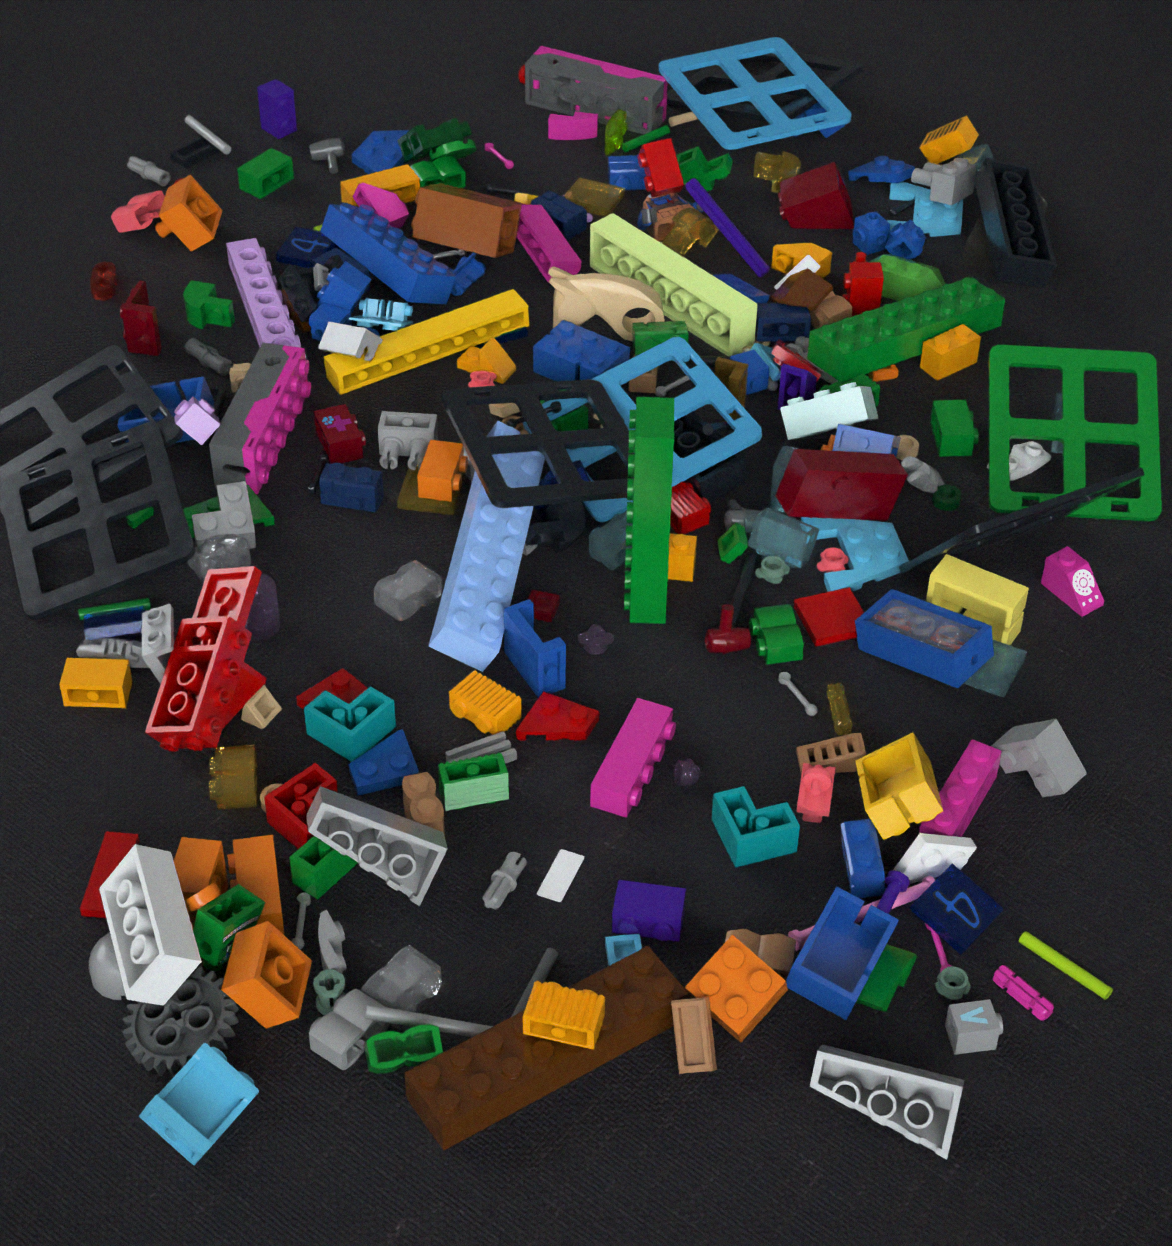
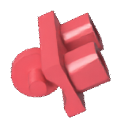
M803 763L796 810L797 813H803V821L821 823L823 816L829 817L835 767L829 766L824 768L822 765L812 766L808 763Z

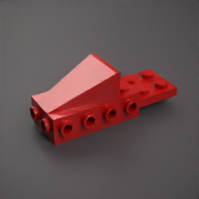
M247 566L208 570L193 617L182 619L174 642V650L170 654L145 731L146 734L160 742V747L163 749L177 752L179 749L184 748L194 751H202L203 748H217L222 729L266 683L267 678L244 662L252 632L246 629L245 625L262 571L257 567Z

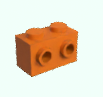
M430 440L417 475L419 498L452 502L455 491H460L462 472L466 473L468 468V456H464V446L462 443Z

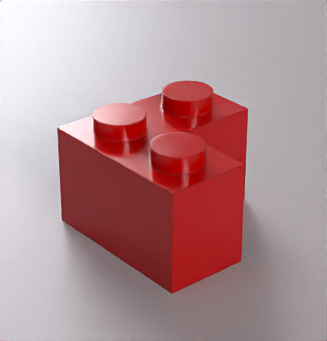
M314 763L264 796L268 824L297 849L314 836L308 832L306 815L319 787L321 786L338 793L337 780L317 763Z

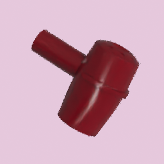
M730 604L722 605L719 628L706 631L705 646L709 653H722L725 655L730 652L750 648L751 637L748 628L732 627L734 606Z

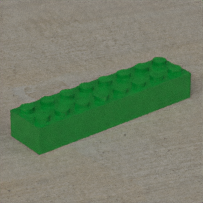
M966 277L960 281L945 284L942 287L927 290L921 294L906 297L903 300L885 304L883 307L865 311L862 314L844 318L841 321L811 330L807 359L836 380L844 382L863 373L867 374L921 355L924 341L961 324L966 325L977 334L1000 327L1005 298L997 294L993 289L979 283L975 278Z
M636 397V410H630L629 429L635 430H629L628 453L635 454H628V477H634V479L628 478L627 500H633V502H627L626 523H632V525H626V546H632V548H626L625 568H631V571H625V590H630V593H624V610L630 611V623L666 624L674 451V398Z

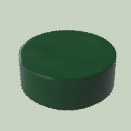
M941 485L937 487L938 491L933 493L932 503L940 510L952 511L960 506L962 495L959 489L954 486Z

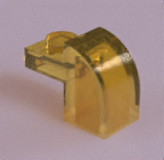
M783 151L781 156L757 152L755 156L754 177L771 180V192H781L780 181L800 175L801 173L799 158L789 152Z
M685 208L671 219L676 224L662 241V244L684 257L695 241L706 248L719 229L709 217L697 209Z

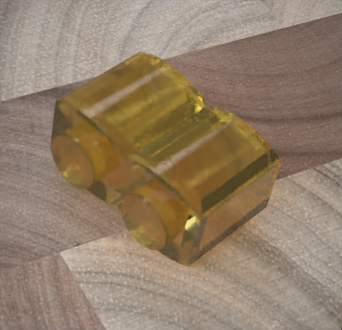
M255 744L217 747L215 757L209 758L211 777L215 776V780L209 781L210 800H216L217 809L257 807V758Z

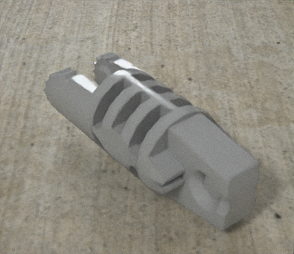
M911 456L902 460L901 465L908 474L907 481L921 491L935 493V491H938V486L945 485L938 471L930 465Z
M88 636L77 647L76 653L79 658L129 660L130 668H149L142 658V642L129 641L127 639L107 636Z

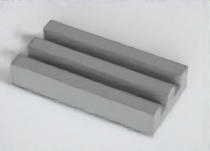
M503 731L445 752L446 761L450 763L453 760L458 762L460 759L464 761L466 758L484 757L485 754L488 756L491 754L496 755L498 752H501L505 764L517 760V751L515 748H511V742L509 739L506 740V735Z

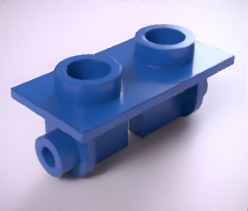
M473 252L468 258L466 256L462 257L454 270L452 268L449 269L450 272L457 276L451 291L452 295H462L471 287L472 283H475L485 274V265L474 259L477 253Z

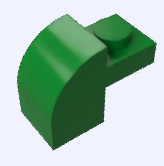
M699 146L677 154V161L684 184L686 185L688 181L695 178L706 191L713 190L716 179H724L730 174L733 163L729 153L707 161Z
M193 280L189 282L183 293L187 321L199 329H203L207 323L232 327L235 322L232 300L217 298L215 284Z

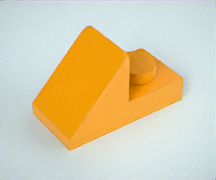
M493 337L482 348L470 346L457 359V368L470 373L474 371L493 372L497 376L494 381L504 384L516 371L515 363Z

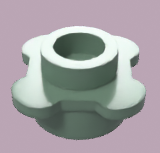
M767 556L762 560L761 568L755 570V575L758 578H764L767 582L779 584L782 582V577L789 573L790 568L782 558Z

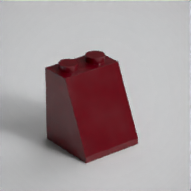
M835 162L780 181L781 192L777 193L781 204L779 211L782 219L788 220L791 228H854L852 201Z

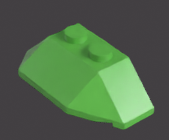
M883 254L870 261L881 262L884 276L882 296L892 300L900 301L906 297H912L924 291L933 290L945 285L939 268L893 254Z

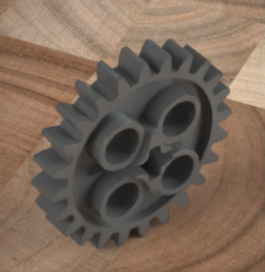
M199 966L195 973L190 974L164 1006L145 1002L128 1004L127 1008L131 1015L123 1018L127 1028L122 1031V1034L127 1040L125 1045L138 1064L142 1063L147 1071L154 1068L160 1076L168 1068L174 1077L178 1073L179 1068L183 1067L192 1058L203 1043H207L210 1047L227 1049L228 1046L224 1041V1037L235 1036L231 1025L239 1023L235 1015L239 1007L235 1001L221 990L224 979H218L214 971L206 975L204 969Z

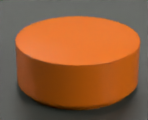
M214 882L187 899L185 903L191 912H195L220 896L221 891Z

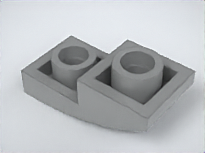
M325 910L320 913L318 925L323 971L334 969L338 973L343 974V971L347 969L341 942L345 940V933L340 922H333L328 911ZM328 979L327 983L331 988V980Z

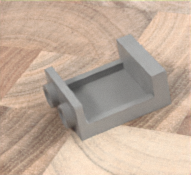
M171 604L153 608L142 613V658L160 684L170 654L174 650V614Z

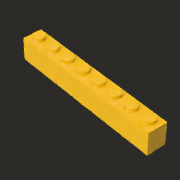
M514 289L380 336L383 341L378 345L371 361L364 360L368 352L367 346L364 348V353L360 359L339 353L324 356L326 378L339 395L468 349L470 346L482 344L489 341L492 337L498 338L529 326L528 304Z

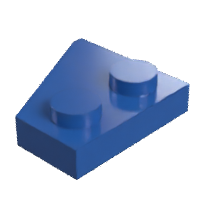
M878 156L874 158V161L849 170L848 176L850 181H856L858 178L868 176L869 182L899 183L911 178L915 166L905 164L901 160L889 159L888 156Z
M403 729L398 730L349 764V773L357 796L400 786L404 776L419 773Z

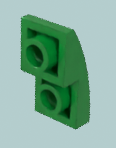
M886 944L856 1003L886 1013L897 987H904L917 955Z

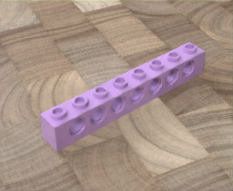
M256 238L226 243L229 266L259 347L264 342L301 348L299 336L295 335L293 320H289L287 305H284L282 292L278 290L275 275L272 276L270 261H267L264 247L259 246Z

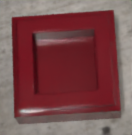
M532 589L527 600L530 599L534 604V619L552 622L560 604V595Z

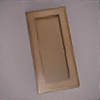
M709 997L671 1001L679 1074L717 1070Z

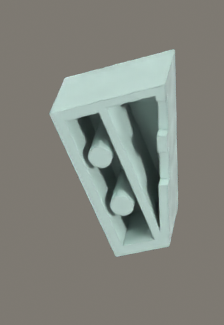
M856 382L840 386L841 391L830 394L828 389L813 393L814 398L804 401L803 397L787 400L788 406L780 407L788 440H796L828 432L829 430L836 429L838 424L852 426L855 423L866 420L879 419L871 387L857 386Z

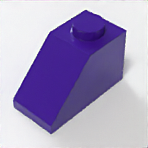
M783 364L780 375L778 410H780V407L788 406L787 400L798 397H803L804 401L813 399L817 377L807 370Z

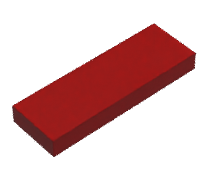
M105 832L80 906L81 916L106 918L99 888L135 844L139 845L138 834Z

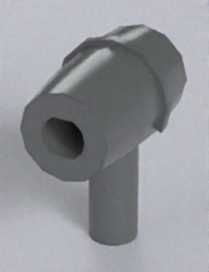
M327 138L326 140L309 145L313 161L327 160L329 172L331 174L338 172L337 158L345 154L344 142L341 138Z
M735 499L728 501L727 507L729 510L726 511L724 517L726 531L736 522L745 527L746 533L762 532L767 529L768 518L766 511L745 509L740 507Z

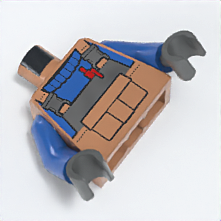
M650 193L643 202V209L639 212L637 226L640 230L647 229L650 236L658 242L697 232V215L702 213L703 209L697 202L685 201L676 193L653 198Z

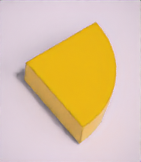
M517 192L515 193L514 201L531 205V201L539 196Z

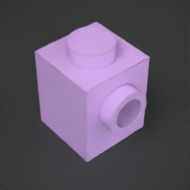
M192 396L189 401L183 400L174 411L176 414L174 416L175 424L200 445H203L221 425L219 418L213 413L215 409L204 399L198 401Z

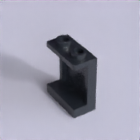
M339 255L331 256L323 266L327 267L330 273L334 267L339 269L343 265V261ZM289 265L278 279L301 322H308L311 313L316 311L320 300L317 298L319 291L314 290L313 267L297 270L295 265Z

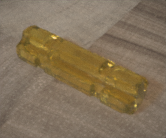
M831 683L827 687V696L830 701L832 719L835 723V732L838 735H848L852 732L853 724L849 716L850 711L847 698L844 695L845 689L841 683Z

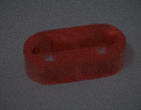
M100 262L92 269L90 280L91 294L96 300L104 301L111 299L115 294L117 284L116 267L111 262Z

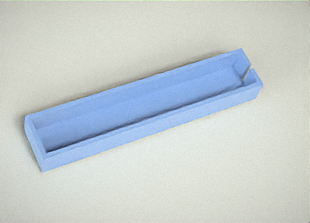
M497 421L486 437L520 435V431ZM532 451L492 455L508 487L539 486L545 460L541 452ZM476 471L428 647L483 672L500 651L505 630L504 608L509 607L511 604L534 506L498 508L490 502Z

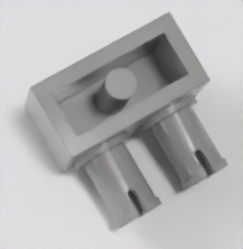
M955 158L944 165L927 162L924 164L923 169L916 168L913 170L911 181L931 187L929 200L953 205L973 193L977 165L968 163V160L963 158Z
M382 411L378 425L379 455H382L380 465L388 469V465L391 463L390 469H394L398 464V456H410L408 467L416 470V466L419 465V471L430 440H438L437 414Z

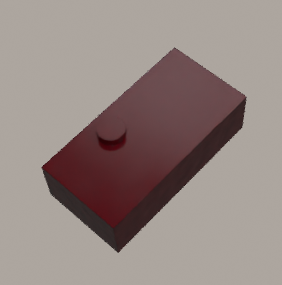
M794 449L775 496L788 517L888 521L908 474L894 454Z

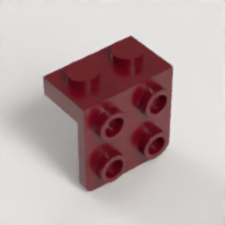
M139 281L135 288H132L130 296L120 308V317L124 322L123 338L127 342L128 352L158 356L162 348L156 307L149 306L146 281Z

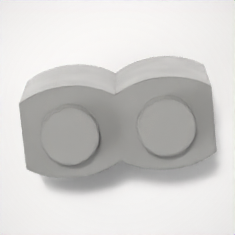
M357 988L351 990L346 995H341L336 1000L333 1011L317 1018L312 1023L309 1030L310 1049L341 1070H346L363 1054L366 1041L373 1035L385 1032L390 1025L388 1022L365 1019L366 1005L385 1006Z

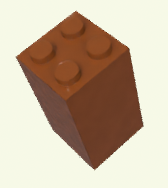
M442 183L420 187L415 198L417 205L416 215L413 217L411 224L413 238L493 258L514 252L522 203Z

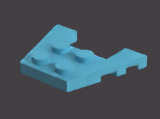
M902 181L891 183L890 200L911 201L915 199L913 222L923 230L924 234L929 233L930 237L961 234L963 199L953 205L929 200L931 189ZM887 220L890 223V230L898 223H906L905 221Z
M801 517V526L807 541L836 537L842 551L849 558L847 564L850 570L824 573V584L827 592L849 587L852 591L861 589L862 584L873 579L878 582L901 573L899 567L909 562L893 523L856 519Z

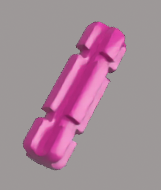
M1002 965L993 976V981L1002 989L1006 987V992L1027 1010L1032 1008L1031 1013L1041 1021L1046 1020L1053 1013V1003L1044 996L1040 998V993L1020 976L1014 977L1015 972L1008 966Z

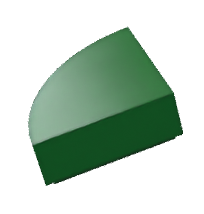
M153 506L126 516L127 524L133 529L138 527L154 515Z

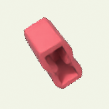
M154 191L136 195L130 199L127 205L118 207L111 215V219L118 232L124 233L148 227L154 218L159 217L158 215L165 198L163 192Z

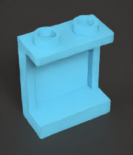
M203 1043L160 1093L156 1094L146 1105L138 1117L195 1166L253 1100L259 1090L255 1087L254 1081L248 1074L237 1071L227 1062V1058L222 1051L216 1047H210L207 1043Z

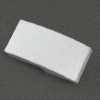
M1034 441L1013 445L1012 451L1009 454V480L1014 481L1034 472L1049 462L1051 455Z

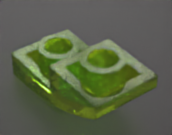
M618 109L606 125V156H610L623 143V135L628 128L626 111Z

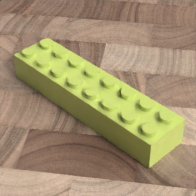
M614 213L590 224L591 268L600 274L624 276L639 280L652 287L660 294L663 313L666 317L673 321H685L688 331L727 356L740 354L744 347H752L754 345L757 317L756 302Z

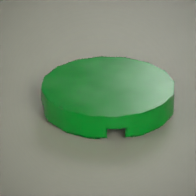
M468 139V143L464 144L463 141L457 140L440 145L435 149L436 153L433 150L429 152L430 161L433 162L444 156H452L456 160L466 157L477 150L475 141Z

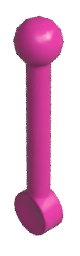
M486 143L484 145L485 151L492 152L504 163L507 169L513 168V161L507 160L494 149L493 143Z
M929 918L925 926L931 931L941 962V973L943 969L952 965L947 962L937 930L939 922L935 918Z

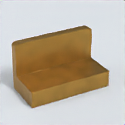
M718 357L715 361L714 374L745 408L748 364ZM736 410L729 414L732 419L740 418Z

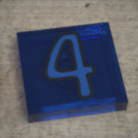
M295 227L276 253V259L278 262L310 268L313 267L312 259L340 247L320 231Z
M953 863L910 907L918 917L961 955L1004 910Z

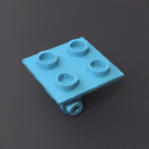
M366 297L365 300L361 299L359 303V310H363V315L349 317V320L357 321V326L373 327L383 324L382 329L397 331L398 329L405 328V325L413 324V321L407 320L408 316H412L413 307L408 306L406 302L393 303V301L389 300L385 316V300L381 299L380 301L379 299Z

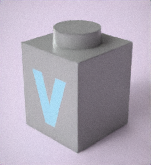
M991 999L949 1004L945 1028L954 1055L996 1050L999 1035L1003 1034V1021L1000 1013H995Z

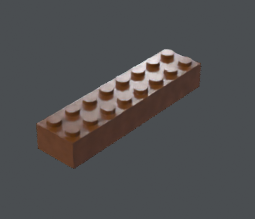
M646 946L568 987L569 989L574 988L576 991L592 990L598 995L602 994L605 997V1016L594 1050L523 1034L524 1011L405 1072L406 1098L444 1151L673 1027L671 1001L688 999V992L652 949Z

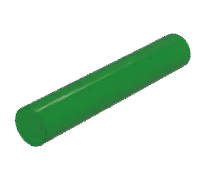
M664 125L623 143L622 149L624 152L631 151L669 134L670 128Z
M144 598L81 608L78 611L80 621L151 610L150 599Z

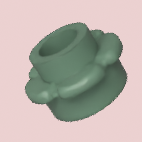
M947 967L937 976L938 982H936L935 987L940 995H944L950 1000H958L962 998L963 994H968L970 983L966 972L961 968Z

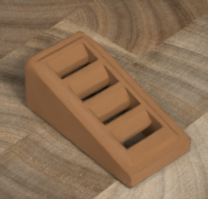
M659 366L630 380L629 392L656 393Z
M853 733L796 747V754L801 775L803 763H808L812 766L822 765L824 768L829 766L835 767V773L856 772L855 760L866 756V750L862 734ZM814 756L816 762L810 763L809 757Z

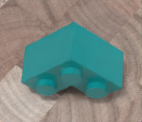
M371 686L350 704L325 690L304 707L307 735L351 762L369 751L396 727L394 700Z
M745 786L713 794L712 822L735 868L797 852L800 825L788 802L756 810Z

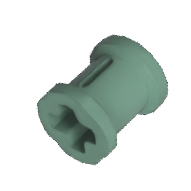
M334 969L321 971L314 978L313 986L318 994L315 1002L316 1007L321 1014L326 1015L333 1011L329 998H333V1003L335 1004L336 1000L345 994L343 992L345 989V978L343 974L338 973ZM328 979L331 980V988H328Z

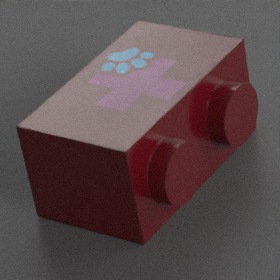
M346 404L313 411L315 433L324 452L329 456L330 464L345 463L363 458L362 447L366 446L363 430H358L356 416L354 413L350 414Z

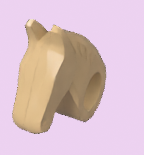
M553 266L548 271L552 276L549 283L555 288L553 295V328L563 320L581 326L594 315H598L623 339L632 341V323L644 322V324H647V322L665 321L660 294L639 280L600 273L572 275ZM634 308L650 310L646 316L641 318L625 316L626 312Z

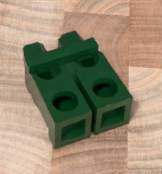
M452 118L438 127L425 130L423 124L417 125L397 141L405 163L429 157V152L433 150L436 153L435 149L440 145L457 140L464 141V138L472 135V131L468 121L458 123L457 118Z

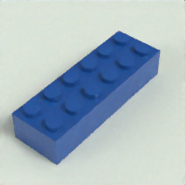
M344 202L340 205L329 204L320 230L321 233L366 267L407 302L447 304L457 278L448 270L449 267L447 265L437 262L433 258V254L419 248V244L416 241L405 237L402 230L392 227L389 224V220L374 213L372 207L364 204L357 207Z

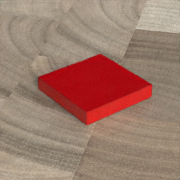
M850 587L794 599V609L815 647L857 638L855 620L864 611Z

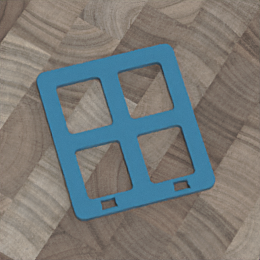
M779 37L668 59L659 63L658 70L724 149H738L844 125L851 121V112L789 44ZM773 53L794 76L757 82L738 60ZM718 65L738 88L702 95L682 72ZM807 89L827 112L790 119L770 96ZM749 101L770 125L732 132L712 108Z
M673 337L592 378V380L599 381L603 385L628 430H635L629 429L630 410H636V404L622 389L621 385L667 361H675L696 387L674 398V421L706 404H711L734 430L733 433L685 458H680L673 451L672 487L746 449L762 438V430L759 424L686 340L681 337ZM690 359L697 365L691 369L685 364ZM586 398L549 400L543 403L542 406L543 408L550 407V404L555 401L561 403L562 410L559 413H547L550 421L589 401ZM734 410L741 416V418L735 421L729 415ZM523 422L525 430L528 434H532L527 423ZM613 446L583 447L574 450L566 449L580 477L587 482L593 480L584 468L617 451ZM618 498L583 501L582 504L596 521L606 522L626 512L627 502H633V500Z

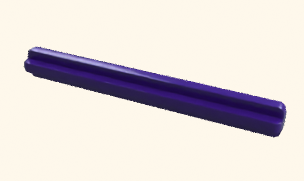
M693 178L688 181L685 187L689 194L755 274L760 278L765 276L769 272V266L698 180Z

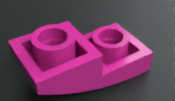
M575 111L574 116L550 114L548 118V139L582 140L598 136V114Z

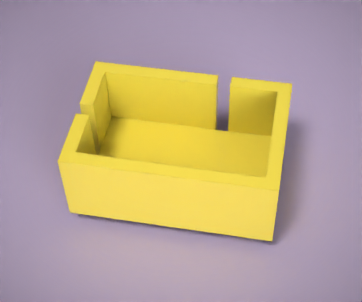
M946 554L930 574L926 602L956 613H960L963 608L967 609L963 614L964 616L992 626L993 646L995 649L1005 653L1021 631L1024 616L1023 610L1026 606L1029 588Z

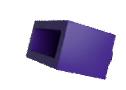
M277 79L257 87L261 128L277 139L296 132L294 90Z
M618 880L612 911V933L623 935L640 934V937L680 942L685 912L686 888Z

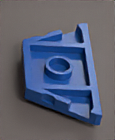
M410 130L373 131L351 154L352 163L364 169V172L367 174L402 166L405 160L397 140Z

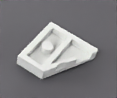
M920 833L893 870L905 874L909 878L910 884L920 882L928 876L934 878L957 872L967 863L977 847L971 838Z

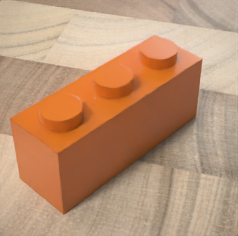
M273 835L232 840L234 854H227L229 873L236 874V879L230 880V889L240 884L263 900L265 905L256 925L269 921L284 934Z

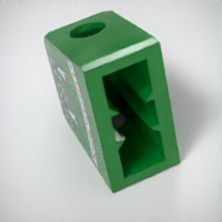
M240 884L226 891L197 911L193 933L200 957L203 958V966L208 970L219 971L223 968L224 962L230 958L236 933L256 926L264 908L265 902Z

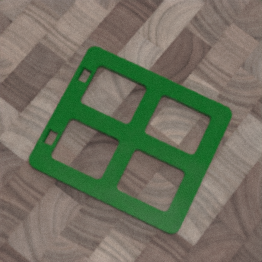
M1017 345L993 346L989 353L990 508L997 513L1009 514L1029 507L1022 506V499L1038 500V503L1084 488L1086 487L1085 444L1134 445L1138 448L1139 468H1142L1145 474L1139 478L1140 497L1137 499L1102 497L1065 517L1148 522L1157 520L1162 511L1157 362L1155 357L1147 352ZM1010 367L1048 368L1061 371V420L1024 419L1010 416ZM1084 371L1133 373L1136 376L1137 424L1086 421L1084 416ZM1010 439L1050 440L1062 443V494L1014 492L1010 489ZM1111 504L1127 505V512L1111 511Z

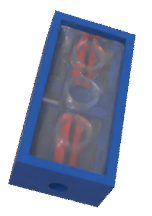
M894 589L887 592L855 620L859 650L957 689L994 656L991 625Z

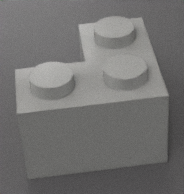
M246 481L217 485L220 511L192 515L198 557L256 548L255 530Z
M1057 718L1014 726L991 745V747L1002 751L999 765L1003 768L1005 774L1027 770L1042 797L1065 794L1087 774Z

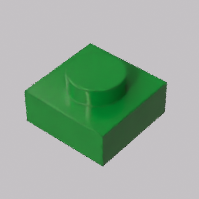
M737 522L717 540L722 561L730 564L738 556L742 555L748 547L745 527Z

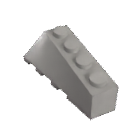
M321 786L306 815L309 833L342 855H347L358 862L359 866L367 872L371 871L385 880L386 884L394 890L403 892L418 906L421 905L448 849L444 832Z
M823 1044L819 1047L810 1087L851 1109L854 1108L871 1117L873 1121L892 1128L905 1135V1138L917 1144H922L935 1151V1154L945 1159L948 1158L965 1080Z

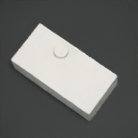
M135 844L99 890L127 1000L164 1006L202 961L171 852Z

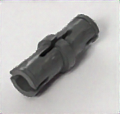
M191 338L187 341L185 351L197 358L201 365L212 368L221 376L229 374L232 362L219 355L218 350L212 346L204 345L196 338Z

